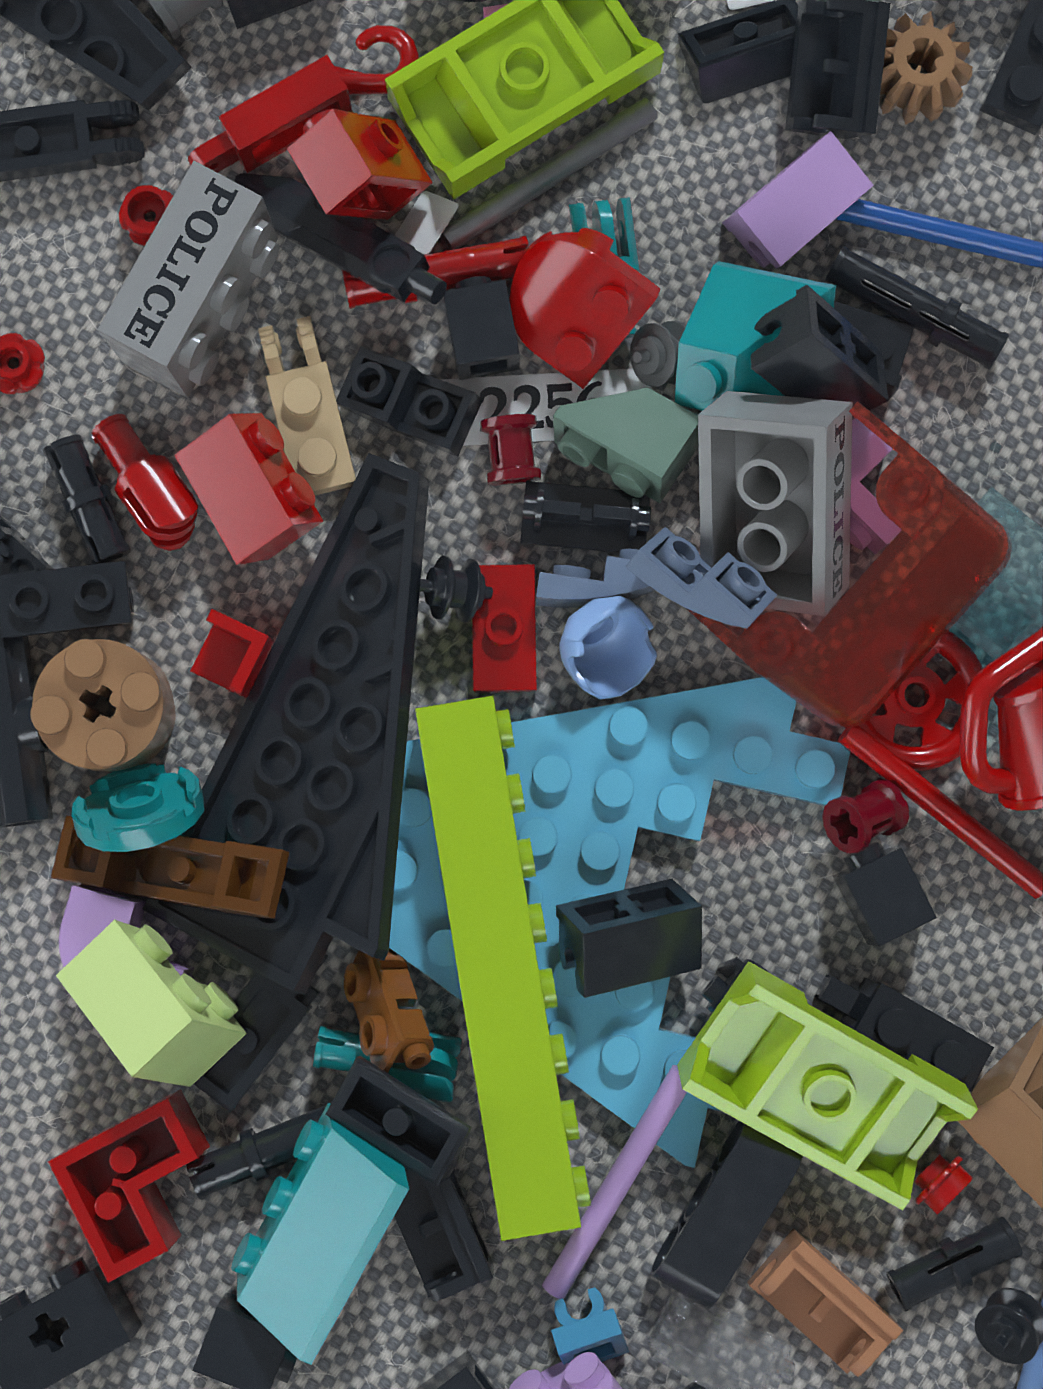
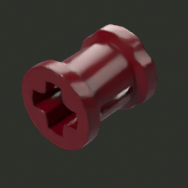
M510 414L490 417L480 421L481 431L488 434L491 471L487 473L488 485L523 484L526 481L535 482L541 480V469L535 467L531 429L537 426L536 415Z
M878 779L864 787L859 795L852 798L840 796L830 800L823 810V826L828 838L835 847L842 852L852 854L865 849L873 837L880 834L890 836L905 828L909 820V806L903 798L900 789L889 780Z

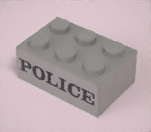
M196 161L192 162L97 329L123 364L187 398L196 384L199 386L206 384L218 362L219 353L215 350L226 330L234 332L238 328L249 306V299L245 296L257 276L260 278L267 276L279 253V244L276 243L278 238L263 197Z
M726 391L698 414L700 557L709 566L713 567L729 552L739 562H744L755 568L763 577L765 584L777 594L775 599L767 606V609L825 616L849 588L853 402Z

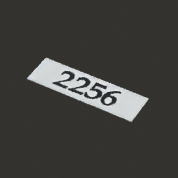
M633 368L599 370L584 389L562 373L475 377L459 380V378L440 379L471 390L483 399L463 446L487 445L488 434L481 431L480 421L490 417L510 414L536 415L537 426L531 429L532 441H554L553 415L559 406L647 387L653 390L652 387L645 385L638 379Z

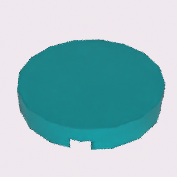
M156 763L141 764L104 775L89 786L90 796L83 799L79 795L72 804V820L76 834L86 846L108 852H129L154 847L176 838L195 825L204 812V797L200 780L189 769L184 767H178V774L166 773L164 765Z

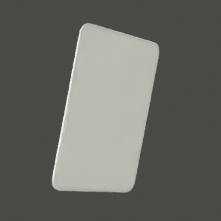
M423 191L395 236L414 246L422 254L427 255L431 252L452 219L459 204L431 192Z

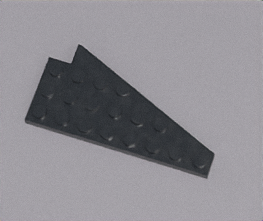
M368 453L202 788L204 812L195 825L179 835L220 843L231 841L290 852L275 919L234 914L149 898L143 907L144 911L293 992L304 995L333 937L371 957L383 961L389 952L420 596L416 585L418 579H421L429 481L417 471Z

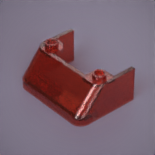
M858 401L850 409L849 413L897 454L878 479L876 499L881 511L902 529L900 533L813 631L796 617L784 612L774 611L762 614L745 629L704 617L687 609L756 673L822 721L842 728L856 727L865 723L1003 571L1010 560L1012 552L1009 533L997 519Z

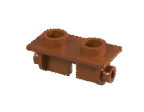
M389 949L384 961L371 957L359 950L353 963L348 964L344 973V993L346 999L353 1003L360 1024V1046L363 1053L370 1057L372 1064L386 1073L390 1071L393 1063H405L409 1069H419L426 1066L431 1061L430 1053L434 1049V1043L429 1034L422 1010L398 1008L414 1007L418 999L406 960L397 955L392 949Z

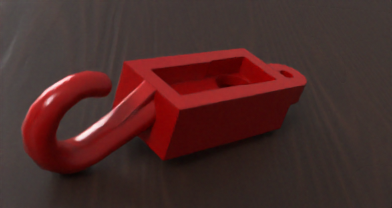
M376 25L364 30L356 39V46L359 50L366 51L378 42L388 43L397 49L400 62L393 72L387 74L361 73L334 66L329 56L325 55L218 116L224 132L195 148L188 156V162L191 165L193 161H196L218 173L240 160L246 172L249 173L287 151V148L304 134L303 127L306 122L316 114L327 109L353 112L349 95L388 94L385 79L419 59L415 41L404 30L394 26Z

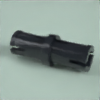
M71 435L50 443L51 446L44 447L43 452L56 476L65 499L61 502L65 516H72L85 543L91 564L110 563L122 558V555L129 554L131 552L130 547L118 526L109 503L113 496L108 485H102L98 475L95 473L82 436Z
M1002 1216L996 1219L995 1222L954 1242L949 1237L936 1242L937 1250L896 1270L892 1269L886 1272V1276L895 1297L906 1312L911 1310L913 1306L956 1286L959 1291H962L972 1286L973 1277L1012 1258L1016 1259L1022 1256L1023 1252L1012 1227Z

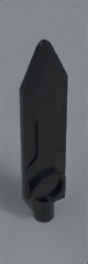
M240 173L235 177L234 182L263 197L276 232L378 291L388 293L402 302H405L412 292L433 305L439 303L444 297L447 283L428 272L430 266L425 255L417 251L409 243L362 217L325 214L312 190L293 178Z

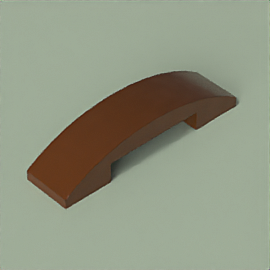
M66 815L50 878L164 902L275 919L290 852L231 841L220 843L178 836L154 847L129 852L101 851L86 846L76 834L72 816Z

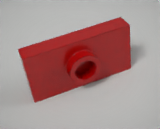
M535 564L479 565L480 571L484 575L486 586L492 587L493 595L490 600L484 599L481 608L476 611L472 618L473 692H536Z

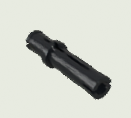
M843 246L828 272L825 282L836 285L874 306L876 309L928 335L927 343L938 347L941 342L990 370L1010 334L1001 332L960 310L962 303L951 297L947 303L906 281L901 276L850 251V248Z
M327 1105L258 1133L253 1128L239 1133L240 1140L201 1155L199 1158L186 1164L187 1171L194 1174L189 1178L197 1197L203 1200L210 1194L252 1177L257 1182H260L270 1177V1170L298 1159L293 1156V1152L303 1127L310 1119L318 1122Z

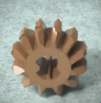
M931 11L922 16L918 26L905 13L897 19L894 30L888 28L880 95H886L881 105L882 115L893 111L895 106L903 109L902 116L905 125L914 121L919 110L931 123L940 117L943 106L951 109L959 103L963 96L961 86L967 85L972 77L973 66L964 62L970 52V42H952L951 40L956 31L955 21L944 25L940 30L934 27V18ZM910 63L916 64L915 70L910 67ZM921 66L927 71V74L920 73Z

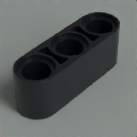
M738 1121L663 1242L653 1262L650 1272L651 1276L705 1309L712 1308L724 1292L791 1183L803 1156Z

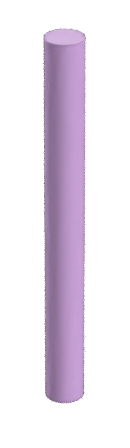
M672 1065L591 1201V1206H588L580 1220L581 1228H575L544 1280L542 1286L550 1295L558 1299L565 1298L687 1092L682 1090L677 1065Z

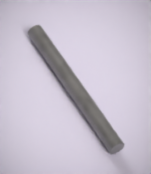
M646 97L642 98L446 226L441 236L450 250L459 249L656 120L658 117L654 106Z

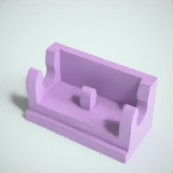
M830 131L808 147L725 219L722 224L729 232L733 233L761 267L765 268L771 263L777 269L874 185Z

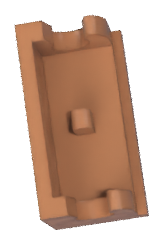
M794 1228L747 1282L753 1290L767 1300L847 1374L851 1371L857 1377L862 1375L893 1339L896 1340L904 1331L888 1312Z

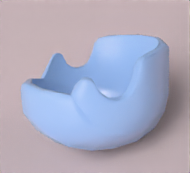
M611 596L593 599L569 616L559 645L562 663L572 679L588 694L599 700L620 697L640 684L655 664L657 653L648 635V630L650 631L654 626L641 607L635 605L628 598Z

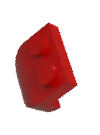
M581 228L579 232L553 234L550 231L537 238L527 248L516 268L510 293V306L514 326L519 338L529 350L584 389L656 301L661 288L611 252L610 248L614 240L607 235L589 228Z

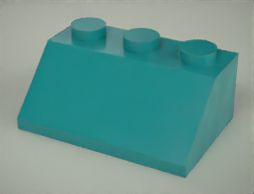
M331 1103L327 1104L318 1122L310 1119L303 1127L293 1152V1156L298 1159L287 1179L278 1176L273 1182L262 1208V1213L266 1217L256 1235L248 1232L243 1237L231 1266V1270L237 1272V1301L300 1361L310 1365L314 1362L409 1190L404 1165L325 1115Z

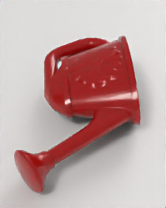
M1043 626L979 671L969 683L961 706L959 751L964 774L973 786L985 793L998 794V801L1005 808L1016 811L1043 808ZM992 698H994V703L998 706L1000 768H994L989 764L986 753L988 710Z

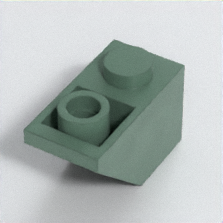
M648 387L561 405L553 415L554 443L567 459L583 467H588L591 464L611 475L612 481L627 494L634 497L646 495L658 503L662 502L699 447L698 415Z

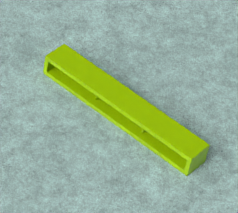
M493 696L415 708L501 1241L581 1228L578 1208L591 1206L585 1166L571 1167L567 1141L578 1140L580 1135L574 1100L560 1101L556 1075L569 1073L563 1034L549 1035L545 1009L558 1007L552 968L541 970L538 968L535 944L547 942L541 902L529 905L527 902L524 878L536 877V870L530 838L517 840L513 814L526 811L519 773L506 775L502 749L515 748L509 709L496 711Z

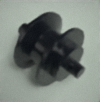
M442 555L438 558L434 567L429 569L426 579H418L416 585L417 591L424 592L425 602L430 606L433 618L439 620L445 617L449 608H455L461 622H470L476 611L481 608L484 599L490 600L493 595V589L486 586L484 575L481 573L479 564L475 559L466 560L461 570H454L451 559L448 556Z
M1014 1288L996 1290L988 1298L986 1306L976 1316L974 1324L976 1336L984 1349L998 1360L1009 1364L1026 1363L1036 1355L1039 1345L1043 1342V1307L1035 1298L1024 1291Z

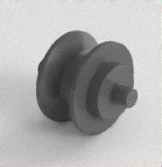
M667 321L661 325L648 323L636 331L630 346V360L634 373L642 383L650 387H659L666 383L676 384L678 345L686 327L684 324L678 321Z

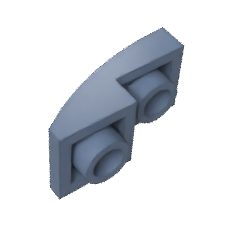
M666 527L641 547L626 565V568L644 583L677 604L704 617L746 629L777 596L765 584L761 574L752 566L739 562L728 552L711 567L701 559L698 550L689 541L675 536Z
M621 549L619 557H606L602 581L590 579L591 570L572 565H554L553 573L540 572L535 605L581 608L596 598L623 596L633 599L653 592L655 589L644 583L626 568V565L638 550Z

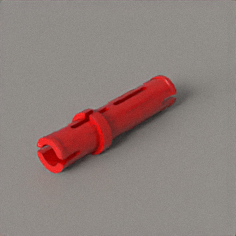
M519 236V238L427 254L425 257L430 266L428 272L447 283L446 290L454 289V285L457 282L471 277L485 276L491 278V282L513 278L527 247H529L526 236ZM342 270L349 309L356 308L355 306L397 299L388 293L378 291ZM411 292L405 300V304L418 302L417 295Z

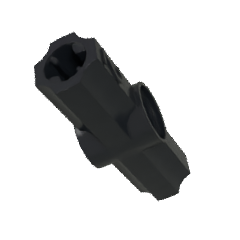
M1 632L0 828L53 820V807L51 805L50 784L47 777L44 752L49 751V748L31 721L35 683L28 636L2 639Z

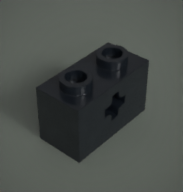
M80 1257L50 1274L47 1279L51 1287L31 1299L28 1297L25 1289L2 1300L0 1302L1 1388L46 1389L130 1342L143 1325L119 1279L116 1278L108 1283L98 1262L87 1266L83 1257ZM64 1317L69 1327L65 1331L59 1328L50 1332L45 1322L49 1318L54 1321Z

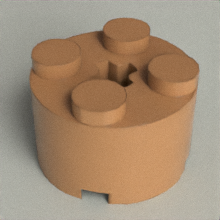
M82 639L60 651L42 670L33 693L31 721L47 747L59 758L72 765L99 772L126 770L152 760L168 742L176 720L173 693L163 670L147 656L125 644L112 640ZM100 697H110L109 702L117 707L115 714L111 718L100 715V711L95 707Z

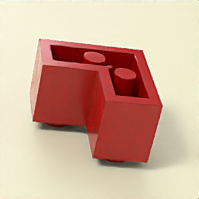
M181 1089L66 1149L48 1161L108 1283L169 1251L182 1236L155 1181L199 1158L210 1145Z

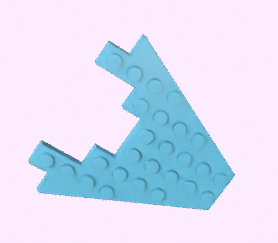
M782 673L511 722L515 748L502 749L506 775L519 773L526 812L515 813L513 817L517 840L530 838L536 877L524 878L528 905L541 902L547 942L536 943L535 950L539 970L552 968L558 1007L545 1010L549 1035L563 1034L569 1073L561 1075L634 1129L672 1065L678 1064L696 1037L659 1028L670 977L584 998L576 988V967L564 970L562 967L559 951V919L556 917V905L624 890L638 828L701 841L714 781L825 806L830 800L840 797L850 751L839 742L790 731L802 677L801 673ZM420 739L407 741L389 948L462 1001ZM687 1092L656 1145L683 1165L695 1168L707 1109L721 1110Z

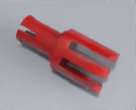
M115 414L107 417L95 426L91 433L93 436L91 437L99 445L119 475L114 488L117 496L126 506L140 529L156 547L167 551L182 548L190 540L195 529L198 510L196 499L168 457L155 454L150 455L129 424L126 415Z

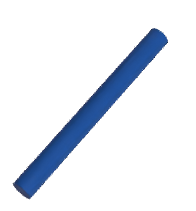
M861 199L856 200L835 219L1043 269V242Z

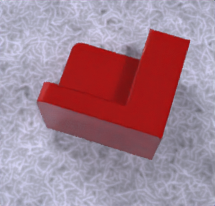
M211 609L206 621L212 625V628L190 672L247 699L275 641L270 636Z

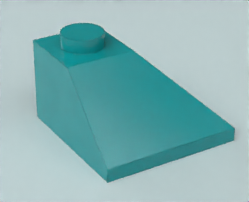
M720 261L713 264L679 341L674 402L681 406L703 411L726 391L784 396L751 368V354L764 343H769L776 339L782 327L777 328L772 334L762 336L754 327L762 316L795 297L796 290L805 285L811 287L834 308L836 285Z

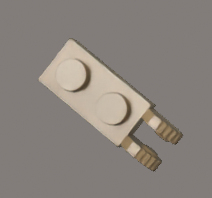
M310 316L296 319L298 325L296 333L300 347L304 350L308 366L285 371L281 358L282 347L278 333L274 332L272 325L258 328L270 374L265 377L278 429L284 440L283 450L295 472L309 483L316 496L352 487L356 475L339 407L336 402L329 368L326 361L322 362Z

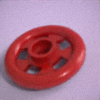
M905 621L884 626L864 638L854 648L844 664L838 686V705L843 724L846 728L852 722L857 723L917 772L942 767L960 756L961 714L951 730L936 723V719L944 709L946 698L962 706L964 693L969 683L983 667L972 649L961 638L945 628L919 621ZM903 647L911 662L910 665L900 667L890 675L887 674L880 658L892 650ZM937 653L946 658L957 672L946 684H943L941 678L933 670L926 667V664ZM909 684L919 685L924 690L925 701L920 707L909 705L905 699V690ZM880 687L882 689V705L886 713L884 715L868 717L864 708L863 690ZM896 724L909 728L921 727L920 746H904L893 742Z

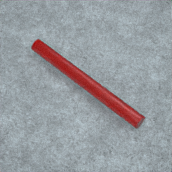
M852 722L846 727L838 739L839 743L884 779L895 784L904 795L1034 899L1043 895V872L857 723Z

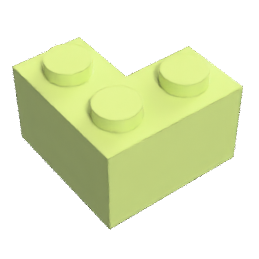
M114 919L56 977L132 1077L191 1087L247 1034L233 1016L238 1011V1007L227 992L216 983L211 982L206 985L196 982L187 974L180 976L168 960L173 954L171 947L153 928L148 925L138 928Z

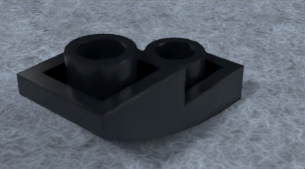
M361 346L336 399L337 405L341 408L457 457L461 452L483 401L481 397L471 390L421 373L412 364Z

